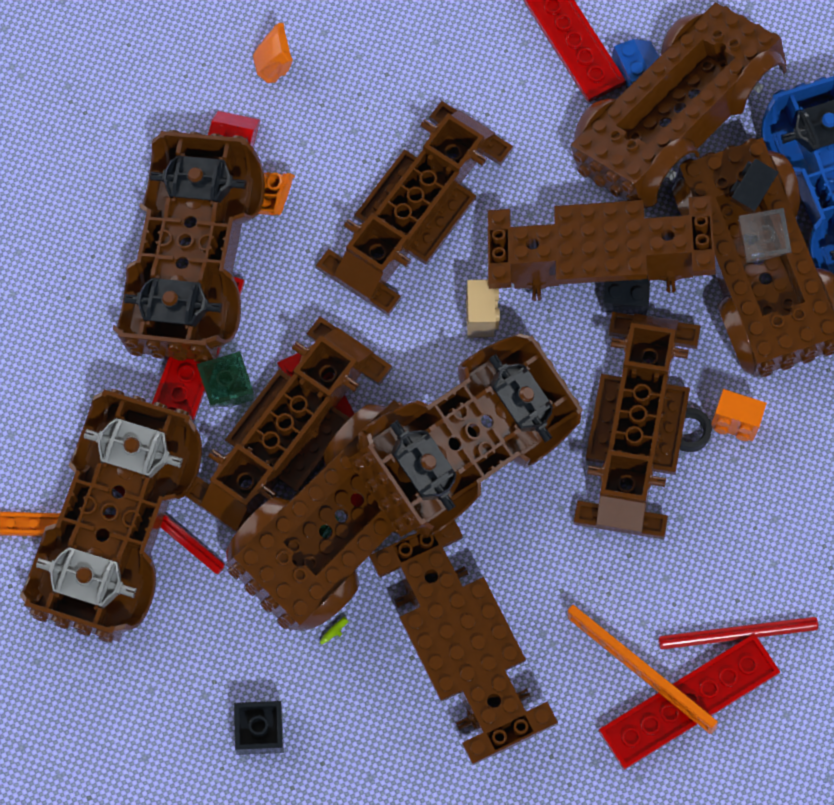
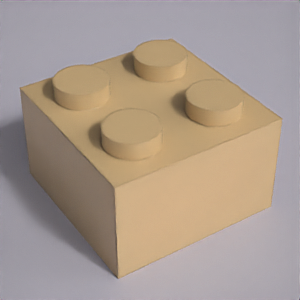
M467 280V338L494 337L495 330H499V288L489 289L488 280Z

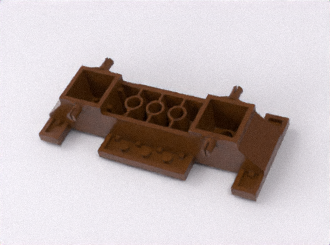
M443 101L438 104L429 116V121L424 119L420 127L430 132V137L423 145V150L418 157L404 149L354 214V219L362 224L357 225L350 219L345 222L344 227L353 232L354 235L353 239L346 246L343 258L328 249L316 264L317 270L387 316L390 315L401 300L399 294L385 286L398 266L402 264L408 267V264L411 262V259L406 257L408 254L427 265L476 200L474 193L460 185L474 165L478 163L483 166L487 158L501 166L513 150V146L495 135V132ZM454 153L458 157L450 158L448 155ZM378 252L381 253L383 256L380 258H375L372 255Z
M711 195L688 197L689 215L644 218V200L554 206L555 224L511 227L510 209L488 210L489 289L512 288L513 283L515 289H531L532 300L536 301L537 294L538 301L542 299L541 289L546 287L559 286L560 284L647 279L648 276V280L666 281V291L668 293H671L670 285H672L673 293L676 291L675 281L679 279L716 275Z
M612 312L609 336L626 338L623 340L612 337L611 347L624 349L622 377L601 374L585 457L586 461L604 463L602 467L588 465L587 475L601 477L599 504L577 501L574 525L665 539L668 515L646 512L651 485L661 487L666 485V477L653 476V472L676 475L690 388L670 385L668 382L673 358H688L689 349L675 348V346L697 349L701 325L641 314L630 315ZM646 357H652L655 359V361L652 363H647L643 359ZM623 483H630L633 487L630 490H624L621 488V485Z
M321 316L306 333L315 343L306 348L296 341L295 345L293 344L292 350L302 355L300 363L293 370V376L290 377L280 369L276 372L226 437L225 442L232 446L233 450L225 456L218 453L215 449L211 451L212 453H209L208 457L218 463L216 472L210 478V485L197 476L192 488L185 495L186 498L235 533L261 506L266 498L270 500L276 496L277 493L272 490L279 481L297 493L301 490L323 461L324 452L333 437L350 419L335 407L349 389L353 392L356 391V388L358 389L360 384L355 381L360 374H363L380 386L393 369L392 365L374 354L372 350ZM328 372L335 374L330 380L323 379V376ZM244 480H252L251 486L247 488L241 487Z
M454 520L443 530L431 537H426L417 532L369 555V559L379 578L397 569L399 570L400 578L406 588V594L394 599L397 608L409 602L416 608L400 616V621L440 701L442 702L460 693L462 702L467 710V717L455 722L459 731L472 725L479 734L462 742V746L473 766L557 725L558 721L548 701L526 711L521 701L531 697L528 689L525 688L516 693L506 671L525 662L526 658L485 578L482 577L462 586L459 579L469 575L466 567L463 566L454 570L443 549L463 539V535ZM429 574H434L438 580L434 583H429L425 580V577ZM490 698H497L501 704L496 708H492L488 705L487 701Z

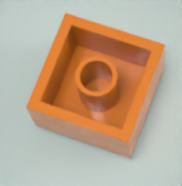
M723 389L711 422L712 428L719 434L728 433L735 435L741 441H753L760 427L767 403Z

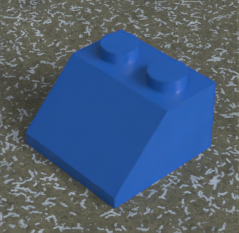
M632 39L614 46L612 54L614 63L626 80L625 86L627 89L659 58L651 41Z

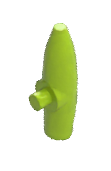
M343 616L323 635L319 643L322 645L337 635L341 637V630L348 623V620Z

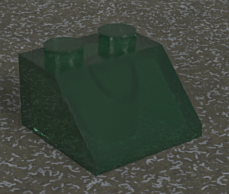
M240 351L197 364L210 407H233L253 401L254 391Z

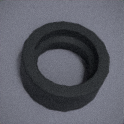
M690 407L686 410L685 419L693 418L699 421L703 427V435L696 442H687L681 439L680 450L696 452L704 448L709 442L712 425L711 420L704 412Z

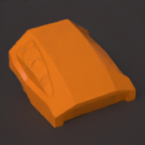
M284 23L275 25L253 54L257 75L267 83H276L281 76H285L293 62L284 30Z
M264 173L265 194L259 214L281 215L295 175L291 173Z

